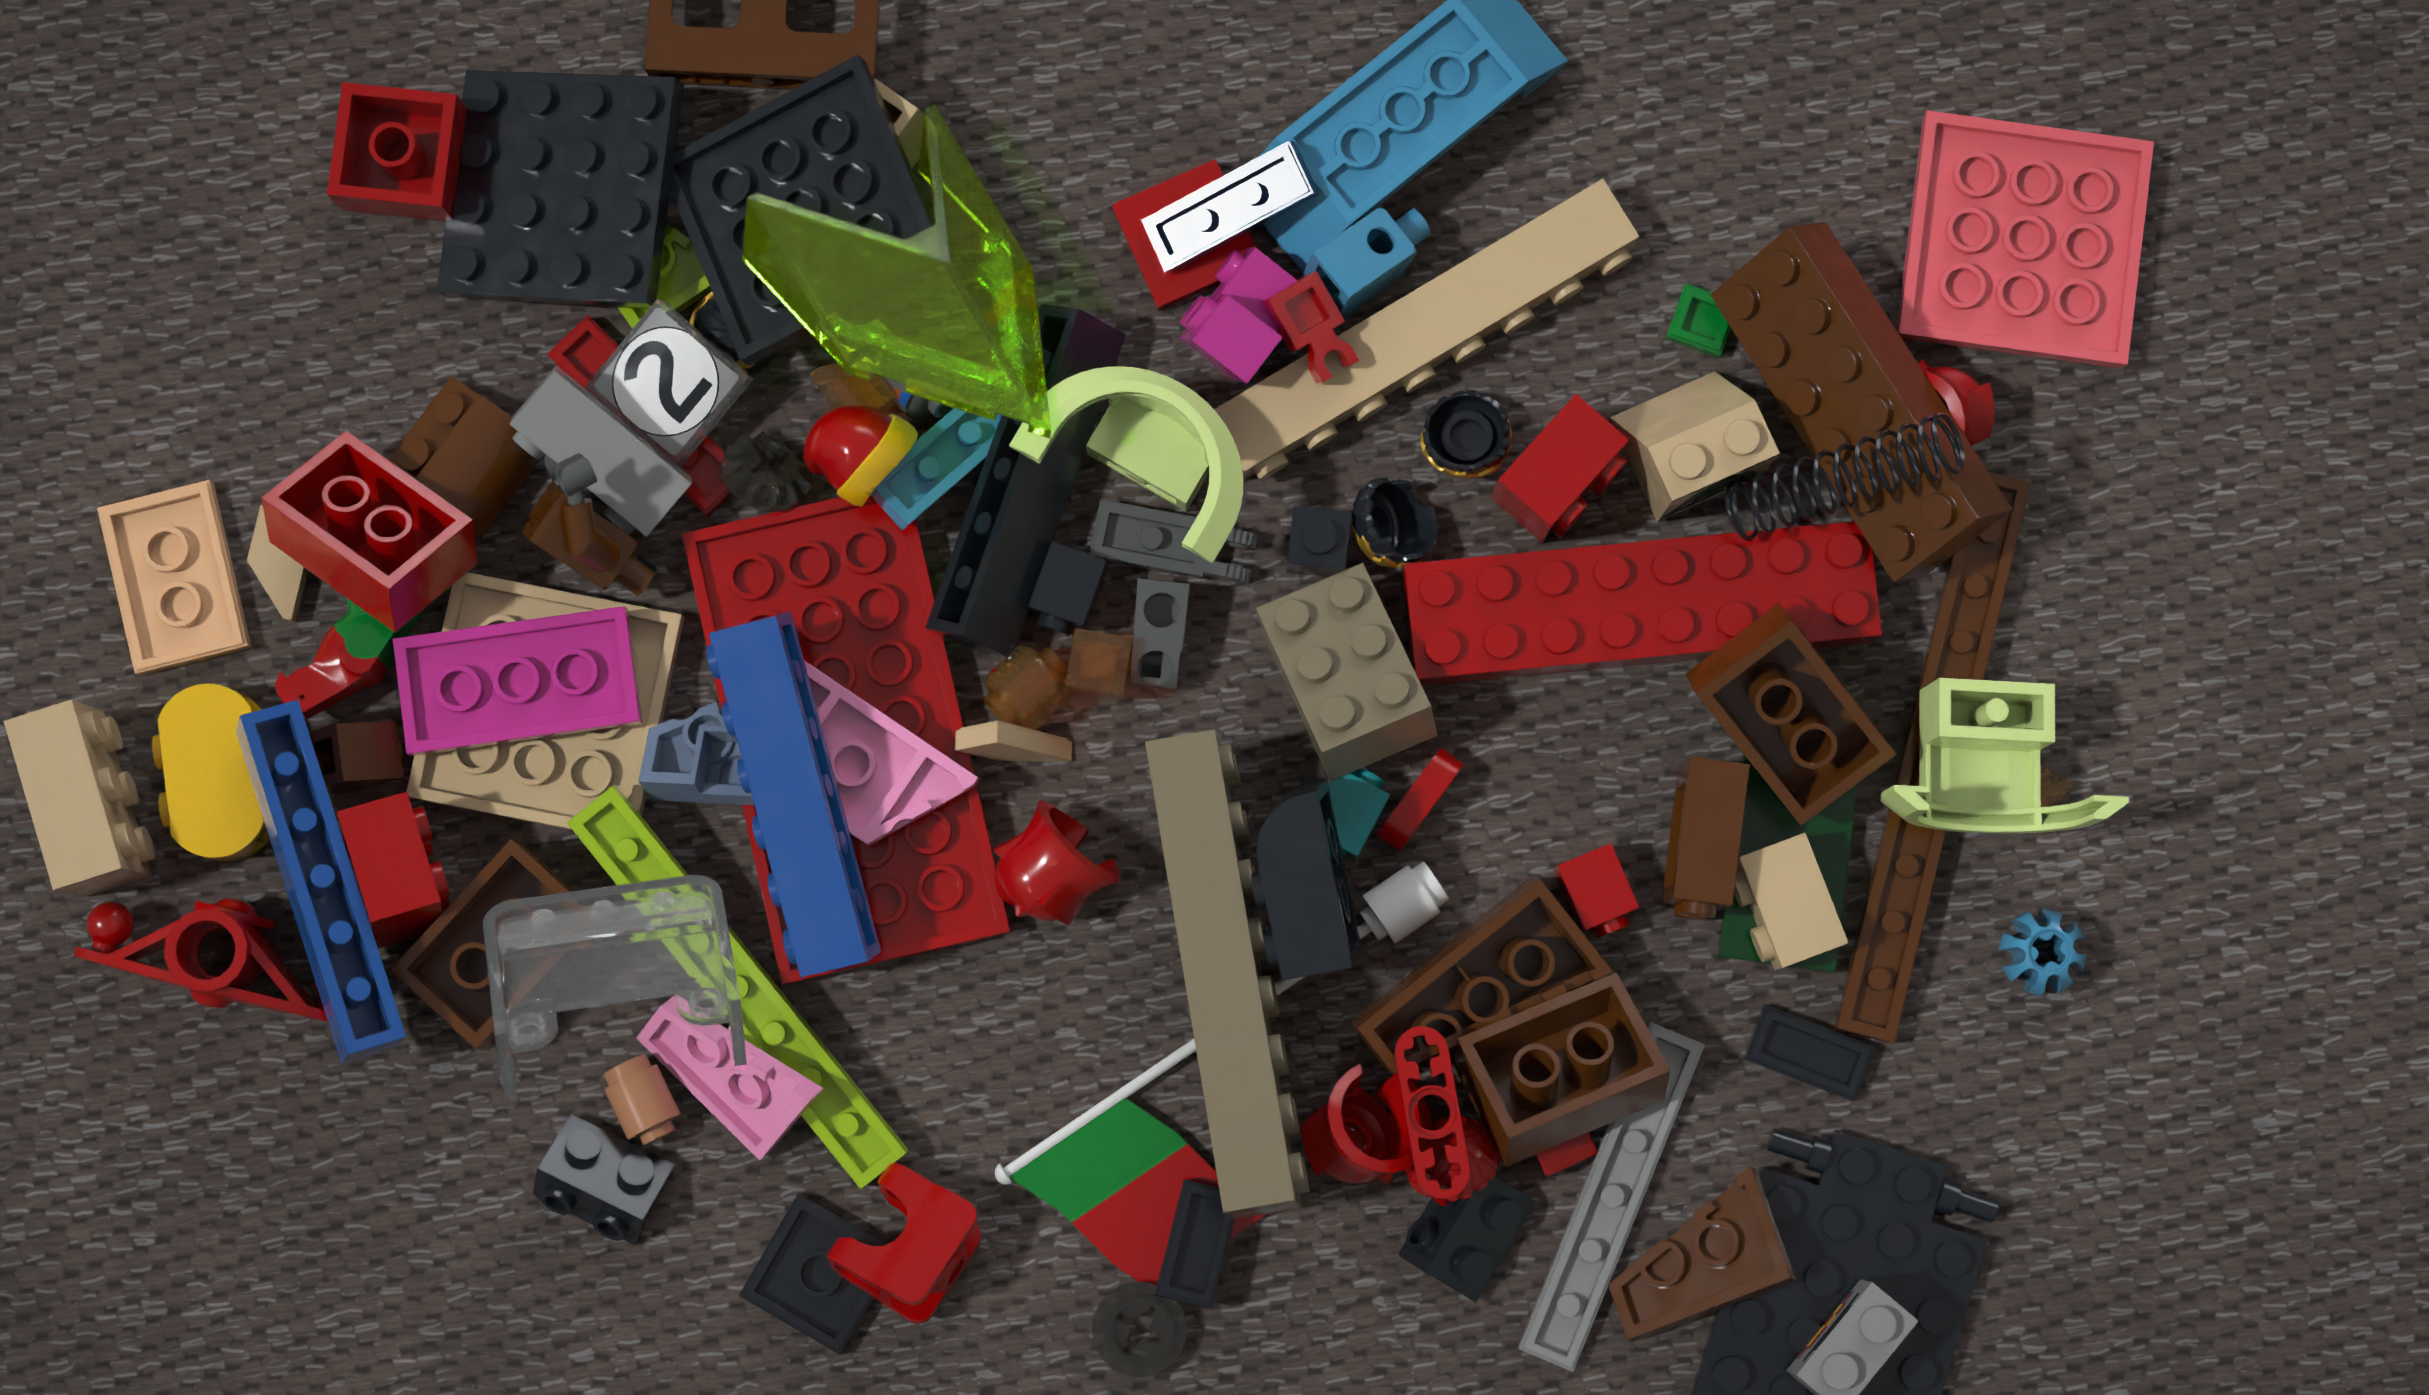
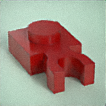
M1317 271L1305 275L1262 301L1290 352L1297 351L1302 347H1305L1307 350L1308 369L1316 384L1323 383L1332 377L1324 363L1325 356L1329 351L1338 356L1343 368L1359 361L1353 348L1345 341L1340 340L1333 331L1335 327L1344 323L1345 320Z

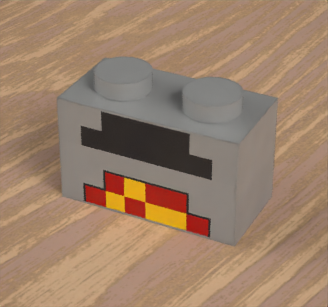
M1860 1279L1786 1371L1815 1395H1859L1917 1324L1918 1320L1873 1282Z

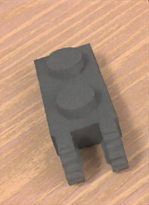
M1100 499L1090 555L1107 560V562L1202 580L1204 576L1213 579L1248 584L1251 570L1244 568L1243 565L1216 561L1212 564L1182 547V541L1197 517ZM1233 528L1225 545L1241 550L1255 549L1258 535Z

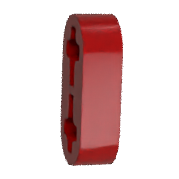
M1441 747L1376 836L1400 852L1462 769L1464 763Z

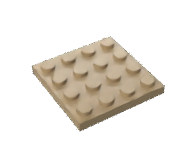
M467 572L451 587L442 632L621 606L628 608L643 723L414 756L407 787L408 797L572 830L567 822L611 786L617 785L642 816L647 793L638 781L649 728L661 724L663 721L685 617L682 614Z

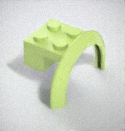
M1116 366L1095 368L1066 378L1048 390L1034 404L1009 444V447L1039 464L1055 437L1069 419L1085 407L1108 399L1109 407L1086 444L1087 454L1090 457L1186 512L1209 475V486L1204 504L1182 541V547L1213 564L1229 537L1241 509L1243 471L1239 452L1232 435L1217 412L1203 398L1187 386L1168 376L1141 368Z
M1938 678L1920 690L1919 786L1893 785L1881 793V802L1908 823L1930 829L1969 833H2041L2078 829L2099 823L2128 804L2129 797L2093 795L2071 804L2041 807L2040 750L2055 743V684Z

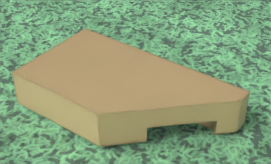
M260 505L247 562L282 618L296 623L309 570L269 542L263 505Z
M1002 721L982 723L956 730L955 751L996 761H1072V741H1068V738Z

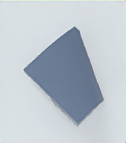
M717 702L699 708L693 716L687 719H671L649 728L638 782L652 800L754 805L752 794H747L743 790L739 780L737 762L742 757L736 736H730L722 716V708H720Z

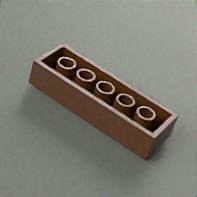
M1826 222L1788 227L1710 294L1814 459L1822 450L1836 453L1838 447L1843 443L1852 444L1856 447L1859 439L1864 436L1877 440L1880 432L1885 429L1893 430L1898 434L1901 425L1906 422L1914 423L1919 427L1922 418L1927 415L1934 416L1938 411L1946 414L1955 424L1964 448V466L1962 472L1956 475L1949 472L1939 459L1941 474L1936 482L1927 476L1920 462L1917 448V431L1913 428H1907L1903 431L1902 437L1913 452L1919 468L1920 480L1916 488L1909 486L1900 472L1896 457V438L1892 435H1886L1882 438L1881 444L1889 453L1898 474L1899 488L1895 495L1888 493L1879 479L1875 464V445L1872 442L1863 443L1860 451L1868 459L1878 485V496L1874 502L1865 498L1857 483L1854 470V451L1844 449L1839 455L1853 477L1858 496L1857 504L1853 509L1845 504L1844 506L1894 583L1929 574L2013 510ZM1938 418L1948 427V429L1951 431L1953 435V432L1950 429L1948 423L1943 418ZM1928 421L1924 424L1923 431L1933 444L1931 435L1932 421ZM1936 423L1938 441L1948 464L1953 469H1956L1957 464L1952 445L1945 432ZM1922 438L1926 462L1930 471L1935 476V466L1931 452ZM1901 445L1905 469L1909 478L1914 483V472L1910 459ZM1880 451L1883 473L1888 485L1893 490L1892 474L1884 455ZM1825 455L1820 458L1818 464L1827 473L1834 490L1839 496L1833 474L1834 458ZM1859 458L1863 483L1868 493L1873 496L1872 483L1868 471ZM1838 464L1842 489L1848 501L1852 503V493L1848 479Z

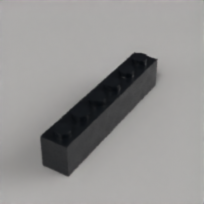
M1041 304L925 628L976 651L1006 658L1013 654L1017 640L1022 632V626L1029 609L1028 605L1051 542L1059 528L1062 513L1074 480L1079 472L1086 444L1097 421L1103 400L1085 407L1068 420L1055 437L1040 464L1009 447V444L1034 404L1056 384L1080 372L1095 368L1116 367L1126 334L1081 309Z

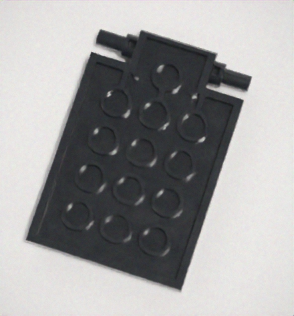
M1773 1128L1768 1141L1767 1151L1804 1162V1169L1819 1173L1817 1183L1813 1184L1760 1167L1758 1172L1796 1280L1716 1310L1690 1395H1815L1786 1370L1860 1279L1873 1282L1914 1316L1918 1322L1859 1395H1941L1988 1240L1931 1221L1934 1211L1949 1216L1956 1211L1992 1223L1998 1211L1999 1201L1961 1189V1182L1945 1177L1947 1165L1836 1129L1832 1132L1830 1140L1816 1135L1813 1136L1812 1140Z

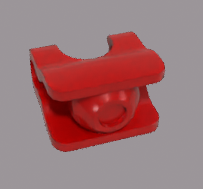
M891 1163L883 1171L877 1183L879 1184L880 1192L889 1204L900 1210L907 1217V1223L902 1234L895 1241L884 1246H870L852 1237H840L826 1256L831 1267L842 1278L868 1293L907 1321L922 1324L932 1318L982 1241L981 1231L976 1224V1208L971 1202L944 1187L934 1184L901 1164Z

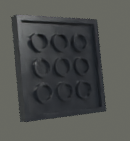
M859 55L846 60L675 152L670 191L740 361L749 366L951 261L866 61Z
M466 70L462 102L467 107L463 144L460 149L461 160L456 197L453 203V220L446 219L437 293L451 298L656 308L684 83L676 77Z

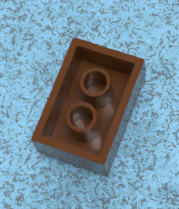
M1780 602L1686 673L1696 695L1800 825H1803L1896 755L1879 728Z
M510 839L390 971L476 1050L489 1051L608 921L526 845Z
M1617 972L1459 1037L1456 1042L1455 1070L1505 1167L1665 1100L1670 1069Z

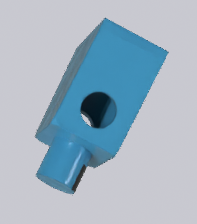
M1409 207L1394 219L1385 209L1377 208L1313 252L1301 278L1317 271L1343 319L1346 320L1405 274L1417 253L1415 246L1430 235V228L1424 217L1413 207Z

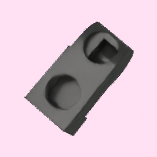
M1138 578L1131 685L1177 690L1181 652H1183L1191 584Z

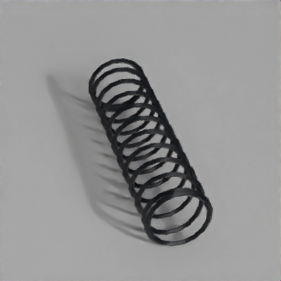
M1938 411L1934 416L1927 415L1922 418L1919 427L1914 423L1906 422L1901 425L1898 434L1893 430L1885 429L1880 432L1877 440L1864 436L1859 439L1856 447L1852 444L1843 443L1838 447L1836 453L1822 450L1817 454L1815 461L1812 458L1803 456L1797 460L1795 467L1783 463L1776 468L1774 474L1770 471L1762 470L1757 473L1754 480L1747 477H1741L1737 481L1732 480L1728 483L1725 491L1727 515L1736 533L1746 541L1751 542L1756 538L1759 526L1765 533L1772 535L1776 529L1775 512L1768 495L1758 484L1761 477L1770 476L1772 478V499L1776 513L1786 527L1793 528L1797 517L1795 505L1787 487L1778 477L1780 471L1788 469L1793 472L1792 489L1799 512L1806 520L1810 522L1815 520L1817 508L1812 489L1798 470L1799 466L1804 462L1813 465V486L1820 506L1824 512L1833 515L1837 508L1836 493L1827 473L1818 464L1820 458L1825 455L1834 458L1833 474L1836 489L1843 503L1853 509L1857 504V489L1848 467L1839 457L1844 449L1854 451V470L1857 483L1865 498L1874 502L1878 496V485L1868 459L1860 451L1861 445L1865 442H1872L1875 445V464L1879 479L1885 490L1895 495L1899 488L1898 474L1889 453L1881 444L1882 438L1886 435H1892L1896 438V457L1900 472L1905 482L1909 486L1916 488L1920 480L1919 468L1913 452L1902 437L1903 431L1907 428H1913L1917 431V448L1924 472L1930 479L1936 482L1940 478L1941 467L1939 459L1949 472L1958 475L1962 472L1965 462L1961 437L1953 421L1946 414ZM1941 417L1948 423L1950 429L1953 432V435L1951 431L1948 429V427L1938 418ZM1928 421H1932L1931 435L1933 444L1923 431V426ZM1936 423L1945 432L1952 445L1956 458V469H1953L1948 464L1938 441ZM1922 438L1931 452L1935 466V476L1930 471L1926 462ZM1901 445L1910 459L1914 472V483L1909 478L1905 469ZM1880 451L1889 465L1894 484L1893 490L1888 485L1884 476ZM1859 458L1868 471L1872 483L1873 496L1868 493L1863 483ZM1838 464L1848 479L1852 493V503L1848 501L1842 489ZM1818 471L1827 484L1832 502L1831 510L1827 507L1821 495ZM1797 477L1808 494L1812 511L1811 516L1806 513L1801 503ZM1742 483L1752 484L1751 494ZM1777 484L1781 487L1787 498L1791 512L1790 523L1786 520L1780 508ZM1734 486L1730 504V490ZM1738 487L1748 499L1753 514L1754 531L1750 536L1744 531L1737 512L1736 496ZM1757 490L1762 495L1770 514V530L1764 524L1759 512Z

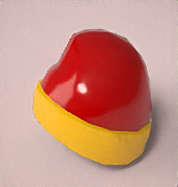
M864 405L840 406L829 410L817 419L805 438L803 457L810 472L815 475H825L827 482L837 490V494L842 499L854 506L862 507L876 487L910 451L917 439L918 433L906 420L894 414L887 415L875 407Z

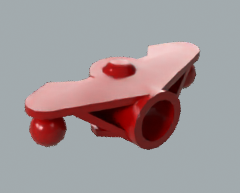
M224 898L213 905L196 901L193 909L196 911L187 913L179 920L116 950V947L122 945L131 936L134 930V919L125 905L116 901H107L97 905L87 918V930L93 939L91 949L76 946L74 957L189 990L194 1001L206 1007L221 1009L233 1002L328 1022L315 979L313 986L316 995L320 998L318 1006L315 1005L263 933L256 927L259 926L273 930L275 921L259 917L251 904L239 899ZM227 929L235 943V956L229 969L221 976L215 977L209 974L202 966L199 957L200 947L204 939L211 932ZM165 948L164 958L168 969L138 961V959ZM264 969L287 999L247 988L259 978Z

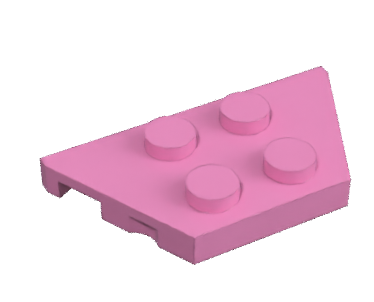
M804 660L849 833L870 846L970 790L978 783L980 779Z

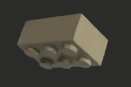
M1363 563L1256 608L1264 638L1330 781L1438 736L1431 704Z

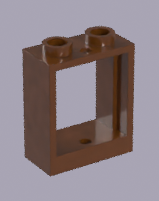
M1691 756L1678 766L1661 904L1675 906L1673 915L1675 917L1708 921L1709 917H1716V912L1724 910L1733 904L1750 764Z

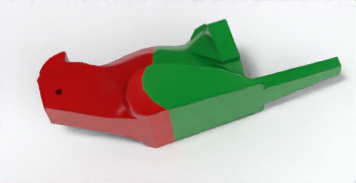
M346 598L349 605L348 613L338 620L326 633L312 664L296 670L288 677L283 672L279 673L275 682L278 696L283 703L298 700L303 716L309 719L366 687L380 684L395 660L393 639L408 637L424 610L420 611L398 631L393 632Z

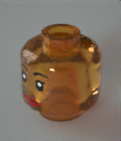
M1020 645L987 674L984 684L988 694L983 697V701L1000 721L1037 730L1069 699V689L1063 680L1069 673V670L1049 648L1045 647L1038 653L1033 648Z

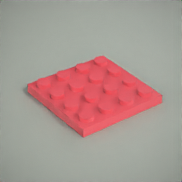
M1927 110L1922 119L1896 331L1901 339L2118 369L2125 368L2128 365L2154 141Z

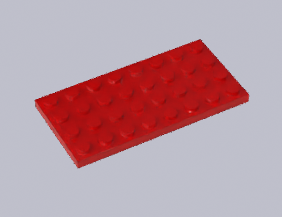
M871 495L862 507L854 506L838 497L682 533L706 646L711 645L709 637L711 632L791 611L803 659L975 775L971 754L955 751L956 730H960V728L964 727L944 636L925 628L935 602L917 518L901 530ZM714 678L720 708H722L723 702H727L721 679ZM976 784L970 790L870 846L850 833L881 952L868 962L800 978L797 963H790L784 949L783 932L787 929L782 907L774 905L769 893L768 874L772 873L767 850L762 851L755 840L752 825L753 817L757 816L755 805H742L782 985H789L1011 932L1004 900L998 895L995 888L994 877L997 868L979 789Z

